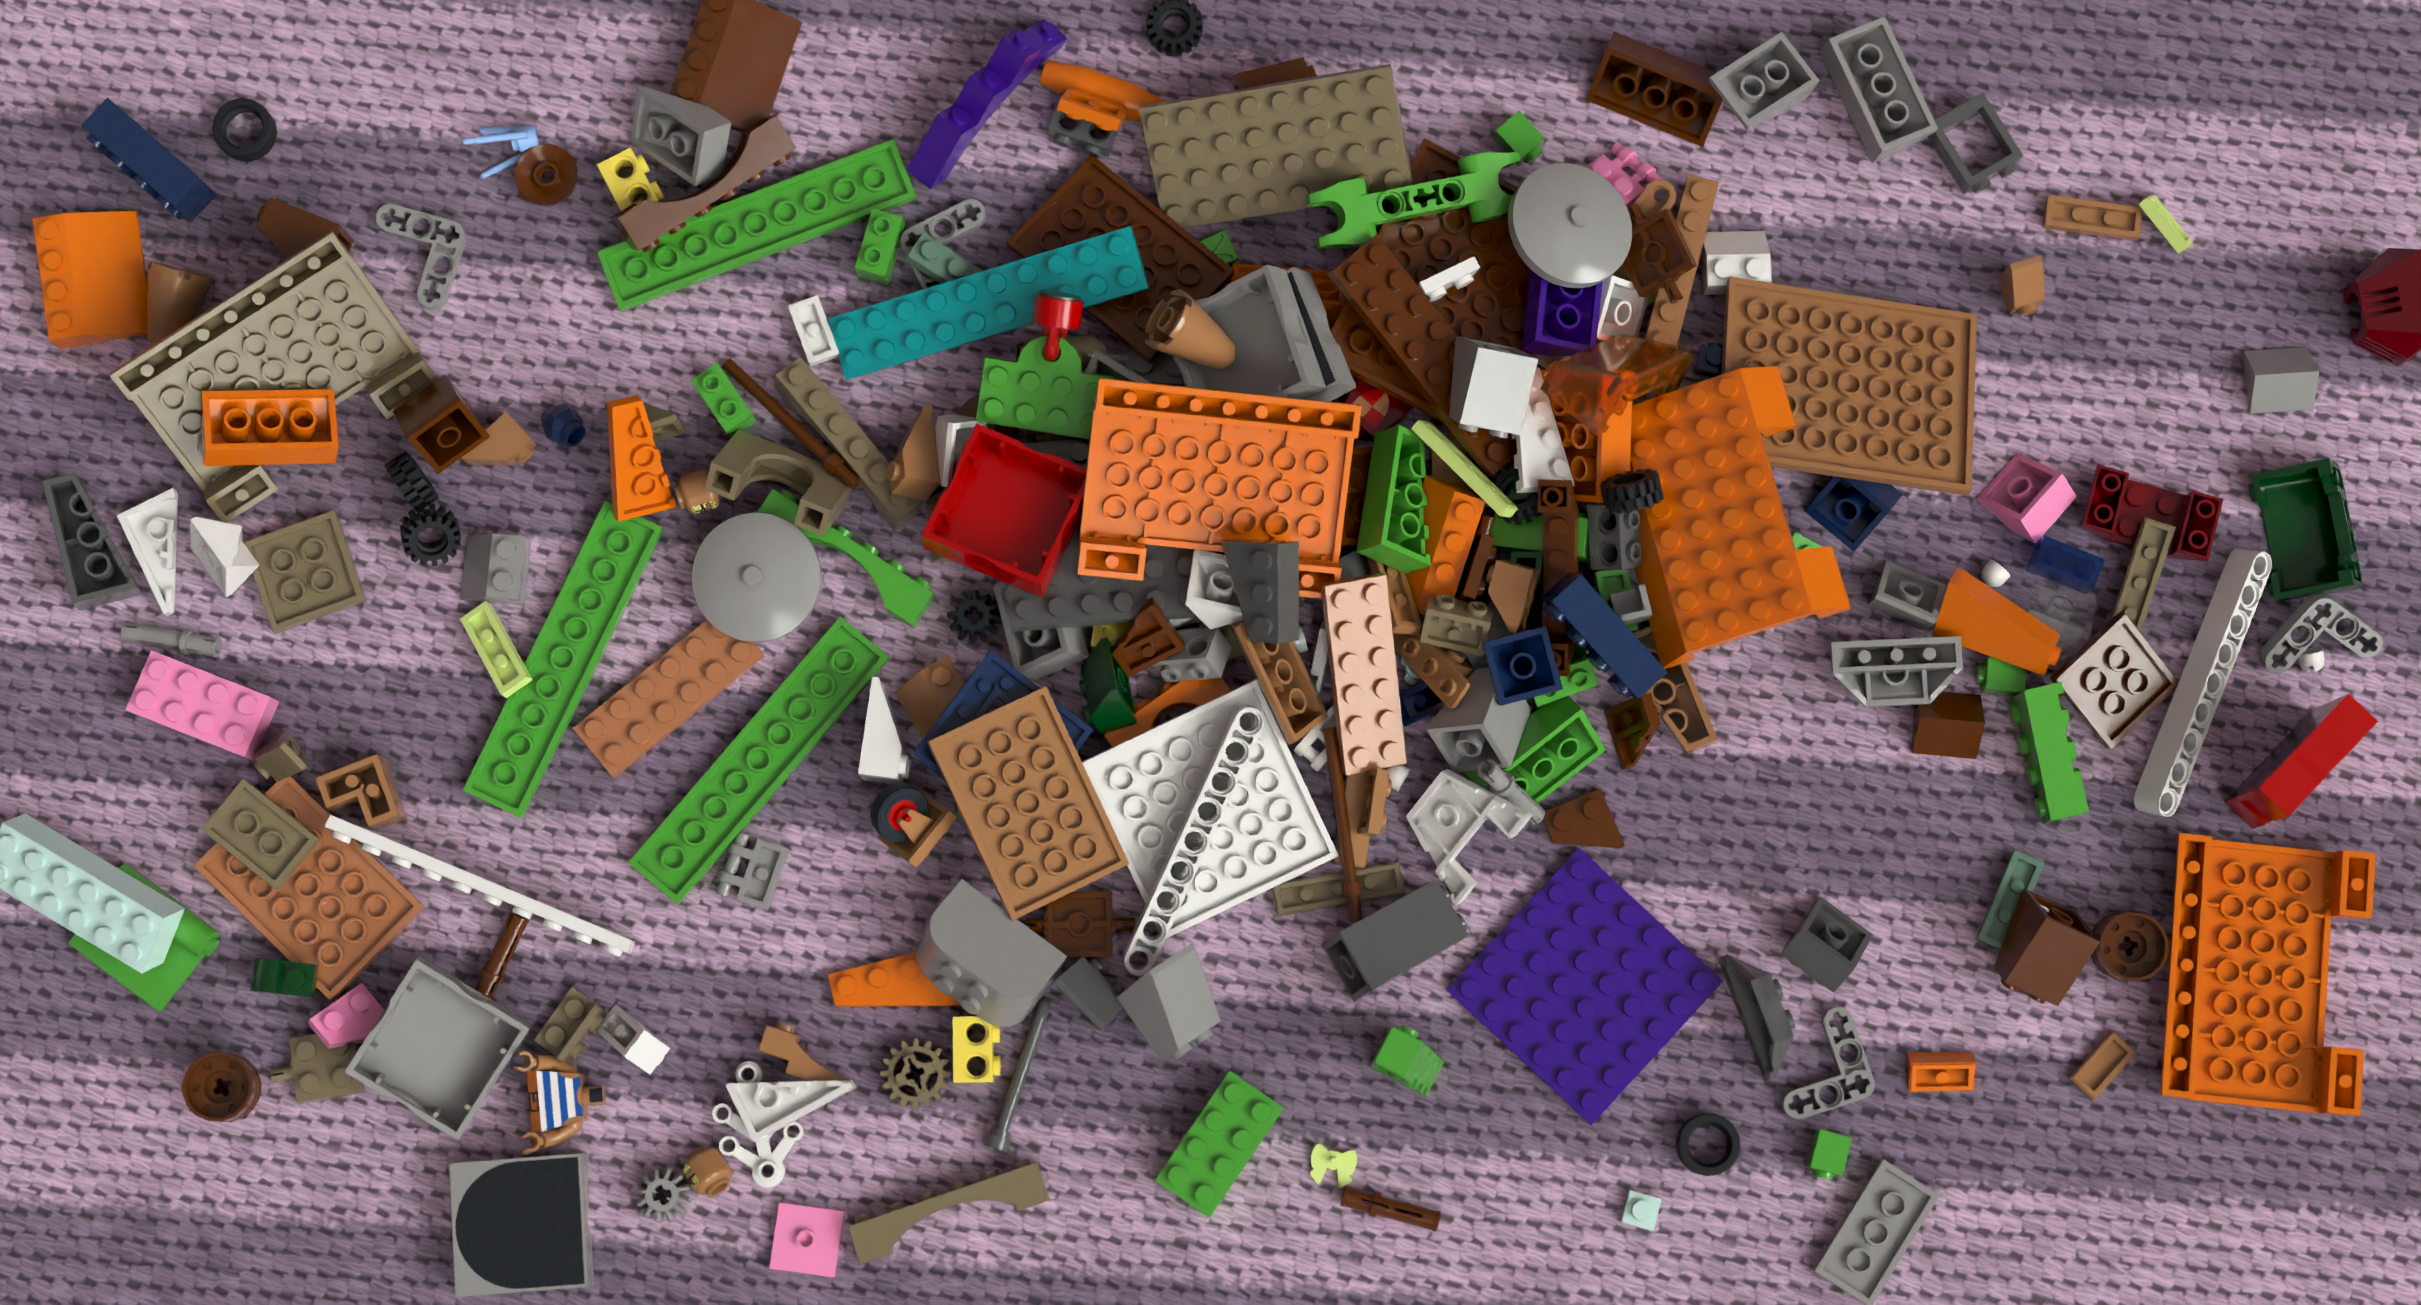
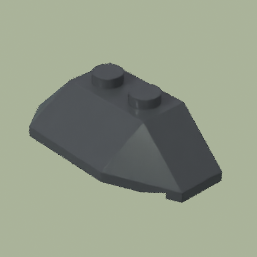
M1731 955L1721 956L1718 958L1719 964L1764 1081L1774 1079L1794 1035L1791 1029L1795 1028L1790 1011H1784L1780 998L1783 997L1782 988L1777 979L1772 980L1769 973Z

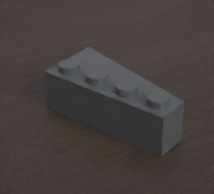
M72 473L42 481L72 604L80 611L142 595L141 589L84 485L76 474Z

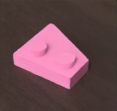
M361 983L309 1019L308 1025L328 1049L342 1047L347 1043L360 1044L364 1042L385 1010L364 984Z

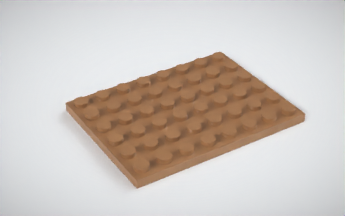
M1729 277L1725 298L1721 375L1739 368L1778 366L1796 423L1795 428L1766 438L1761 433L1771 467L1965 496L1972 491L1977 314Z

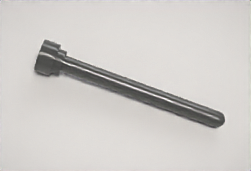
M1046 999L1038 1002L996 1127H992L991 1132L986 1133L983 1142L984 1146L1008 1153L1012 1141L1009 1140L1011 1133L1008 1130L1051 1007L1050 1002Z

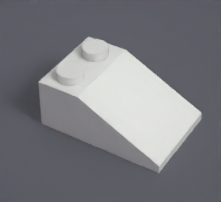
M872 677L858 774L864 781L887 784L903 783V778L909 779L911 759H909L885 687L879 678Z

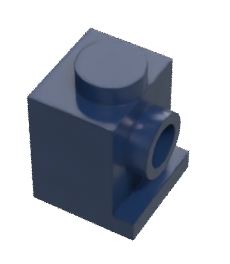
M1710 342L1707 345L1702 344L1699 346L1693 373L1709 377L1721 375L1723 345Z

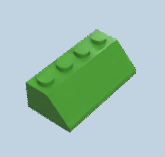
M1569 696L1544 704L1528 717L1511 767L1501 769L1510 772L1515 777V783L1538 804L1606 749L1582 708ZM1477 770L1462 772L1466 779L1492 792L1491 785L1478 775Z

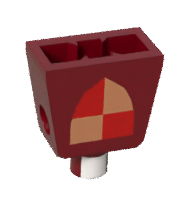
M1360 379L1356 383V388L1351 391L1344 402L1345 404L1362 406L1358 439L1363 434L1371 442H1374V435L1376 433L1396 426L1410 415L1414 407Z

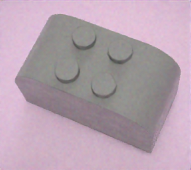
M963 879L958 882L934 911L916 950V961L920 971L935 985L938 991L945 995H950L968 1013L977 1015L989 1024L1001 1027L1015 1025L1029 1014L1051 986L1067 958L1064 953L1019 920L1011 921L1007 911Z

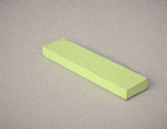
M1418 420L1411 429L1499 516L1510 518L1518 510L1517 506L1432 422Z

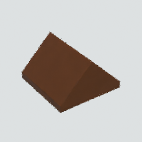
M1941 692L1931 704L1915 705L1911 753L1977 759L1985 726L1981 695Z

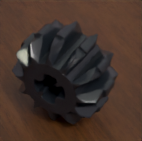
M976 589L973 591V599H969L967 593L962 592L961 597L964 601L962 604L957 600H952L951 605L958 611L947 612L948 619L957 620L949 625L950 631L961 629L957 635L959 641L964 640L969 634L970 645H975L976 635H980L982 641L986 643L988 642V637L985 633L987 630L994 635L998 633L997 628L991 623L1002 622L1001 616L993 614L999 610L998 603L989 605L992 600V596L989 593L980 600V592ZM972 610H978L979 615L983 617L981 621L977 619V624H971L970 619L966 617L968 613L972 615Z

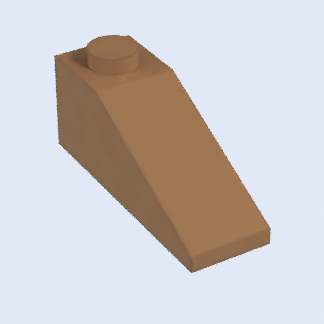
M925 403L912 420L893 460L888 466L887 479L890 480L891 494L927 501L940 484L930 404Z

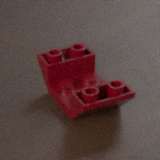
M2099 464L2096 466L2081 527L2103 540L2133 548L2142 518L2146 517L2176 527L2166 556L2167 558L2197 561L2209 560L2223 503L2222 498L2193 490L2183 495L2129 480L2128 472Z

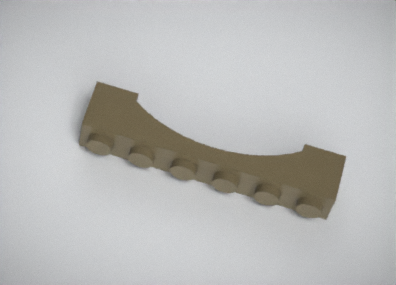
M801 357L775 375L774 389L790 408L808 421L846 462V466L861 480L860 484L873 502L874 508L894 532L920 512L922 504L920 499L891 494L890 480L887 479V469L890 463Z
M1028 1158L1010 1164L1012 1168L1010 1172L1000 1175L998 1169L979 1175L980 1182L968 1185L967 1180H963L949 1185L950 1192L937 1196L934 1190L917 1196L918 1203L906 1207L904 1201L885 1207L886 1214L874 1217L873 1212H869L855 1217L856 1224L848 1226L860 1265L894 1254L892 1247L907 1230L927 1216L947 1207L971 1201L987 1200L1015 1204L1017 1211L1049 1201L1050 1198L1038 1162L1031 1164Z

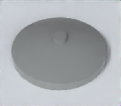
M1550 164L1530 174L1519 185L1511 199L1508 211V227L1511 240L1524 263L1541 278L1568 288L1590 287L1609 278L1625 261L1632 242V224L1629 211L1614 186L1597 172L1577 164Z
M766 513L741 514L719 524L701 543L692 568L693 593L702 614L722 633L748 642L772 641L795 631L807 620L815 608L822 585V570L819 556L809 538L791 522Z

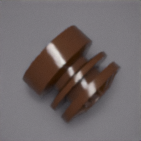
M2115 912L2104 916L2093 927L2092 932L2100 943L2091 955L2092 962L2103 974L2113 979L2141 981L2153 977L2163 967L2168 957L2169 941L2165 930L2154 918L2148 915L2134 912ZM2124 940L2132 944V948H2128L2126 952L2118 948V945L2124 943Z
M212 1052L199 1057L189 1066L183 1078L182 1093L186 1105L196 1116L207 1121L234 1122L245 1118L255 1109L261 1097L262 1081L258 1070L248 1059L237 1054ZM222 1080L232 1083V1086L228 1088L229 1095L219 1093L218 1091L222 1088Z

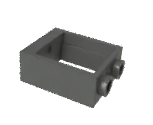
M1983 92L1937 118L1935 123L1938 130L1927 136L1963 194L1971 190L1975 194L1983 191L1992 184L1990 179L1997 175H2000L2001 178L2009 176L2018 169L2016 164L2023 157L2020 149ZM1980 114L2007 157L1972 176L1945 133Z

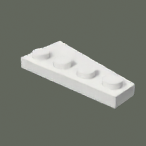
M1536 368L1520 435L1512 434V438L1516 439L1517 454L1514 455V468L1519 470L1516 493L1538 492L1539 479L1572 480L1573 487L1575 486L1540 368Z

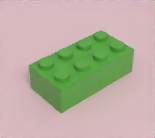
M1229 1071L1155 1181L1210 1218L1284 1108Z

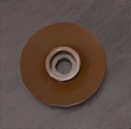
M540 144L528 149L519 158L515 168V182L519 192L528 201L540 206H552L564 201L573 192L578 181V168L573 157L564 148L554 144ZM546 173L554 175L553 180L549 183L543 181V176Z

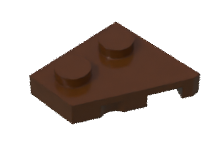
M1152 597L1145 603L1114 643L1112 655L1126 675L1130 677L1184 650L1185 645L1183 639Z
M1651 692L1642 695L1639 699L1634 697L1604 710L1622 770L1635 767L1660 725L1657 707L1654 704Z
M1601 789L1545 811L1543 822L1553 844L1608 847L1614 849L1625 847Z

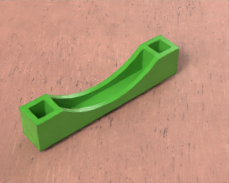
M772 489L757 513L775 515L794 524L799 505H797L799 499L786 490H783L780 494ZM836 524L834 528L831 527L824 537L798 527L812 543L832 547L846 554L862 566L879 589L887 612L915 629L935 599L934 593L930 591L933 587L930 583L919 576H916L914 580L904 574L906 568L893 559L885 562L877 556L879 551L865 541L861 545L850 539L853 534L839 524Z

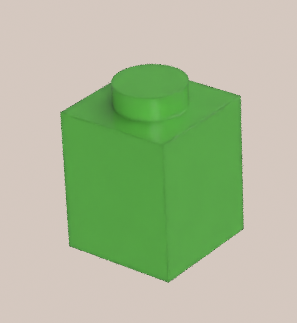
M1520 111L1495 131L1494 140L1506 153L1519 152L1521 161L1516 163L1518 166L1525 161L1529 164L1532 163L1543 152L1541 147L1545 138Z
M1988 657L1982 661V665L1977 666L1975 682L1981 685L1980 693L2016 696L2025 690L2026 669Z
M1815 1129L1806 1168L1814 1170V1177L1832 1181L1833 1175L1843 1176L1852 1138L1822 1129Z

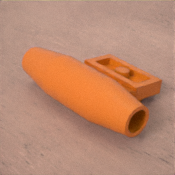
M1047 60L1040 78L1041 85L1059 95L1062 94L1057 108L1058 111L1064 112L1071 119H1084L1095 123L1098 128L1108 131H1118L1124 120L1142 123L1139 113L1141 105L1165 102V100L1132 82L1081 65Z

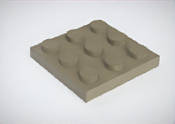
M335 510L243 542L259 563L253 575L272 632L275 634L367 601L338 513Z

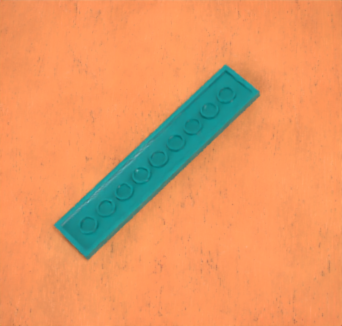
M1129 226L828 318L839 351L838 356L845 380H850L1035 324L1032 322L1036 293H1039L1040 290L1078 295L1084 300L1083 309L1150 288L1133 229Z

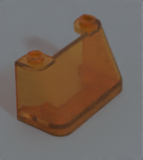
M1626 334L1612 335L1607 340L1564 358L1559 362L1553 361L1545 370L1544 376L1546 378L1540 390L1598 436L1608 430L1609 426L1606 423L1613 413L1618 416L1622 415L1629 401L1651 391L1655 392L1654 397H1658L1678 390L1691 365L1693 355L1682 346Z

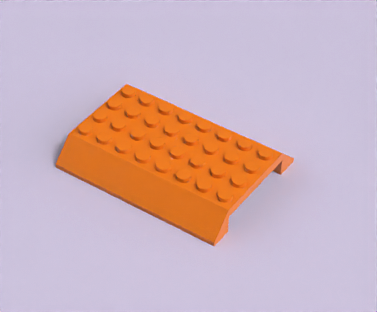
M1778 366L1739 368L1632 405L1630 471L1635 472L1638 469H1642V471L1646 469H1651V471L1657 470L1664 496L1660 503L1654 504L1650 508L1644 507V510L1639 511L1642 556L1641 567L1634 568L1638 584H1645L1653 614L1649 619L1660 662L1664 669L1695 660L1693 653L1813 614L1822 619L1851 609L1833 547L1796 550L1761 435L1762 433L1766 438L1796 427Z
M1099 378L1092 413L1079 532L1077 575L1143 581L1147 550L1145 544L1225 552L1222 541L1237 539L1299 541V596L1322 599L1321 584L1341 579L1342 568L1339 565L1353 444L1354 438L1358 439L1362 406Z
M2178 833L2160 1096L2306 1113L2360 1116L2364 1050L2323 1046L2331 918L2372 919L2376 853L2349 850L2338 852L2212 840V836Z

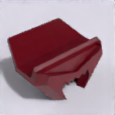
M2387 248L2344 288L2343 299L2345 304L2358 299L2361 308L2360 329L2351 328L2350 338L2354 345L2395 366H2399L2416 358V354L2421 351V249Z

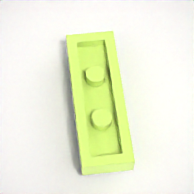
M484 601L460 618L502 696L508 698L533 680L492 604Z

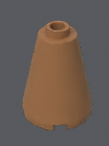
M150 261L147 286V340L153 342L152 346L195 318L212 285L213 278L186 269H179Z
M1181 289L1174 290L1169 293L1174 297L1168 302L1161 300L1146 325L1145 332L1150 335L1149 340L1145 339L1147 345L1154 350L1215 370L1229 367L1236 357L1235 343L1188 293Z

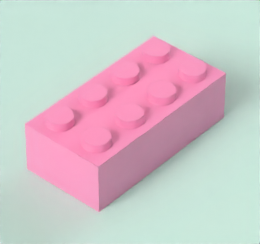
M151 650L125 710L254 761V753L261 746L279 701Z

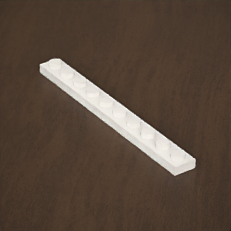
M330 815L325 827L333 830L331 837L348 844L352 838L363 842L361 849L377 856H380L382 851L392 854L394 856L391 862L410 869L412 863L424 868L422 874L439 882L442 876L454 880L452 887L470 894L472 888L484 893L482 900L499 907L502 901L514 905L512 912L528 919L531 918L532 914H536L544 918L542 925L559 932L563 926L574 930L572 937L591 944L592 939H596L605 943L602 950L621 957L623 951L631 954L635 941Z

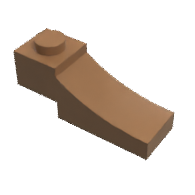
M779 1022L776 1023L775 1028L766 1026L758 1051L789 1060L786 1074L807 1081L848 1080L831 1072L814 1060L799 1044L801 1036L794 1034V1027Z

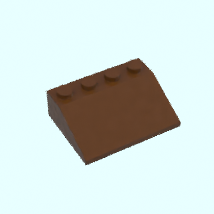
M703 0L670 95L710 107L731 121L730 129L744 132L771 114L802 22L754 0Z

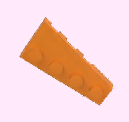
M635 395L608 401L607 416L613 517L620 522L677 508L675 498L672 496L669 488L670 483L667 474L664 472L660 461L659 449L655 446L652 437L653 431L642 399Z
M916 952L828 974L836 1007L961 1006L950 995H945L938 991L935 985L922 974L917 965Z

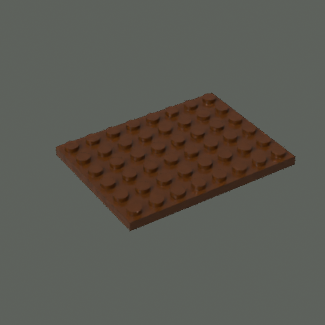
M1424 138L1410 164L1413 184L1460 176L1457 160L1461 159V157ZM1498 177V184L1501 190L1508 195H1513L1518 187ZM1444 187V198L1453 202V191L1450 188ZM1430 195L1421 199H1417L1416 196L1413 197L1414 202H1419L1421 205L1431 199ZM1391 204V206H1390V208H1389V210H1388V212H1387L1388 214H1393V212H1394V206H1393V204ZM1464 207L1381 224L1377 233L1417 285L1427 278L1471 257H1475L1480 268L1472 276L1474 281L1460 289H1457L1455 285L1446 289L1447 294L1431 303L1457 336L1515 347L1521 350L1530 268L1521 259L1513 245L1508 227V213L1493 220L1472 223L1469 209ZM1345 299L1330 331L1342 350L1351 375L1443 422L1353 306Z

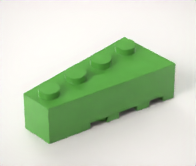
M1401 425L1374 435L1356 552L1407 574L1431 566L1430 554H1426L1425 540L1429 539V526L1424 525L1423 509L1428 507L1427 494H1424L1422 489V478L1426 477L1424 441L1414 431Z
M2062 682L2024 690L2011 698L2012 704L2008 706L2011 721L2018 724L2020 735L2017 736L2019 751L2022 755L2026 754L2029 767L2025 768L2026 778L2029 785H2034L2037 798L2034 799V808L2037 816L2043 817L2044 824L2089 812L2081 771L2078 767L2073 768L2072 762L2076 761L2075 742L2070 736L2066 735L2065 731L2068 728L2067 722H2070L2068 709L2063 708L2059 702L2058 694L2064 693Z
M1402 1024L1398 1028L1391 1027L1386 1032L1369 1067L1427 1097L1444 1061L1422 1041L1416 1039L1419 1034L1418 1032Z

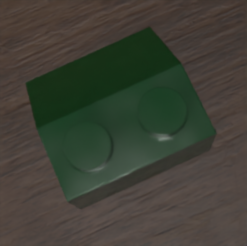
M1102 638L1082 664L1083 680L1079 681L1082 695L1087 699L1088 705L1084 706L1086 719L1090 725L1094 724L1101 735L1137 723L1129 677L1113 657L1112 645L1108 638Z

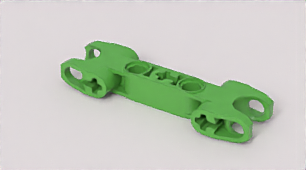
M1485 152L1463 157L1457 160L1460 176L1368 194L1365 179L1356 178L1338 182L1329 188L1309 194L1305 197L1307 206H1328L1335 211L1338 217V228L1336 231L1315 240L1316 248L1352 249L1361 247L1377 234L1376 225L1468 207L1472 223L1496 219L1508 213L1513 195H1508L1501 190L1498 184V174L1502 168H1507L1521 161L1519 152ZM1444 187L1450 188L1453 191V202L1444 198ZM1415 196L1417 199L1431 196V199L1422 205L1419 202L1415 203L1413 200ZM1383 199L1389 200L1393 204V214H1388L1383 210Z

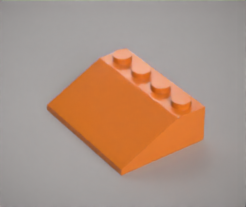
M137 211L61 213L32 218L49 342L59 349L147 334L148 285Z
M1540 370L1575 486L1573 489L1576 501L1604 503L1600 487L1601 482L1607 481L1606 479L1609 477H1615L1617 474H1626L1627 471H1630L1633 372Z

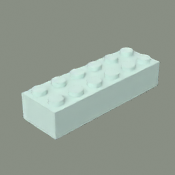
M26 813L2 822L0 828L1 890L140 973H144L164 963L185 910L184 907Z

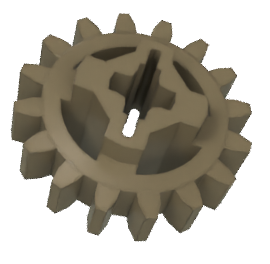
M914 1038L913 1046L909 1047L908 1043L903 1040L901 1041L902 1050L898 1051L895 1048H891L890 1051L894 1056L892 1060L883 1059L882 1061L889 1066L887 1071L880 1072L881 1076L888 1077V1082L883 1084L882 1087L883 1089L892 1088L893 1092L889 1099L893 1101L900 1097V1107L905 1108L908 1102H912L913 1110H918L920 1102H923L927 1108H930V1099L934 1097L941 1101L943 1098L939 1090L941 1088L949 1090L950 1088L949 1085L944 1083V1078L952 1077L951 1072L944 1071V1067L950 1063V1060H941L939 1057L943 1050L938 1048L933 1052L931 1050V1041H927L924 1047H922L920 1040ZM914 1052L925 1053L933 1061L927 1063L920 1062ZM903 1058L905 1065L901 1073L895 1075V1068L900 1059ZM910 1060L918 1069H924V1074L920 1076L922 1089L916 1080L908 1079V1075L912 1073ZM938 1072L937 1082L932 1090L929 1091L927 1085L931 1075ZM909 1085L915 1089L918 1096H909L899 1088Z

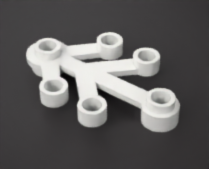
M746 1061L737 1067L735 1073L738 1083L761 1082L763 1071L757 1063ZM746 1068H751L754 1071V1077L749 1081L743 1078V1071ZM718 1104L714 1107L712 1116L716 1122L726 1123L752 1140L742 1118L735 1114L729 1105ZM722 1107H725L729 1112L725 1120H720L717 1116L718 1110ZM795 1121L785 1126L783 1129L784 1137L773 1153L769 1141L773 1133L755 1142L758 1156L741 1147L738 1139L733 1136L723 1137L719 1142V1150L722 1154L734 1156L751 1167L752 1176L757 1184L767 1188L774 1187L783 1180L785 1176L783 1160L794 1143L803 1137L804 1128L799 1122ZM792 1125L798 1126L800 1130L799 1135L795 1138L788 1135V1129ZM729 1139L735 1143V1149L732 1152H727L724 1149V1143ZM768 1164L774 1168V1174L769 1178L765 1177L762 1173L763 1167Z

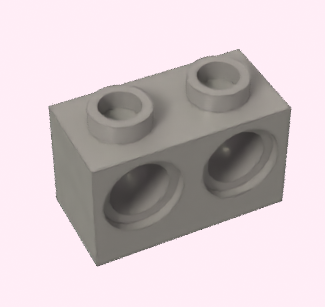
M1209 628L1176 630L1184 641L1185 649L1154 664L1166 682L1221 678L1232 647L1218 628L1211 630Z

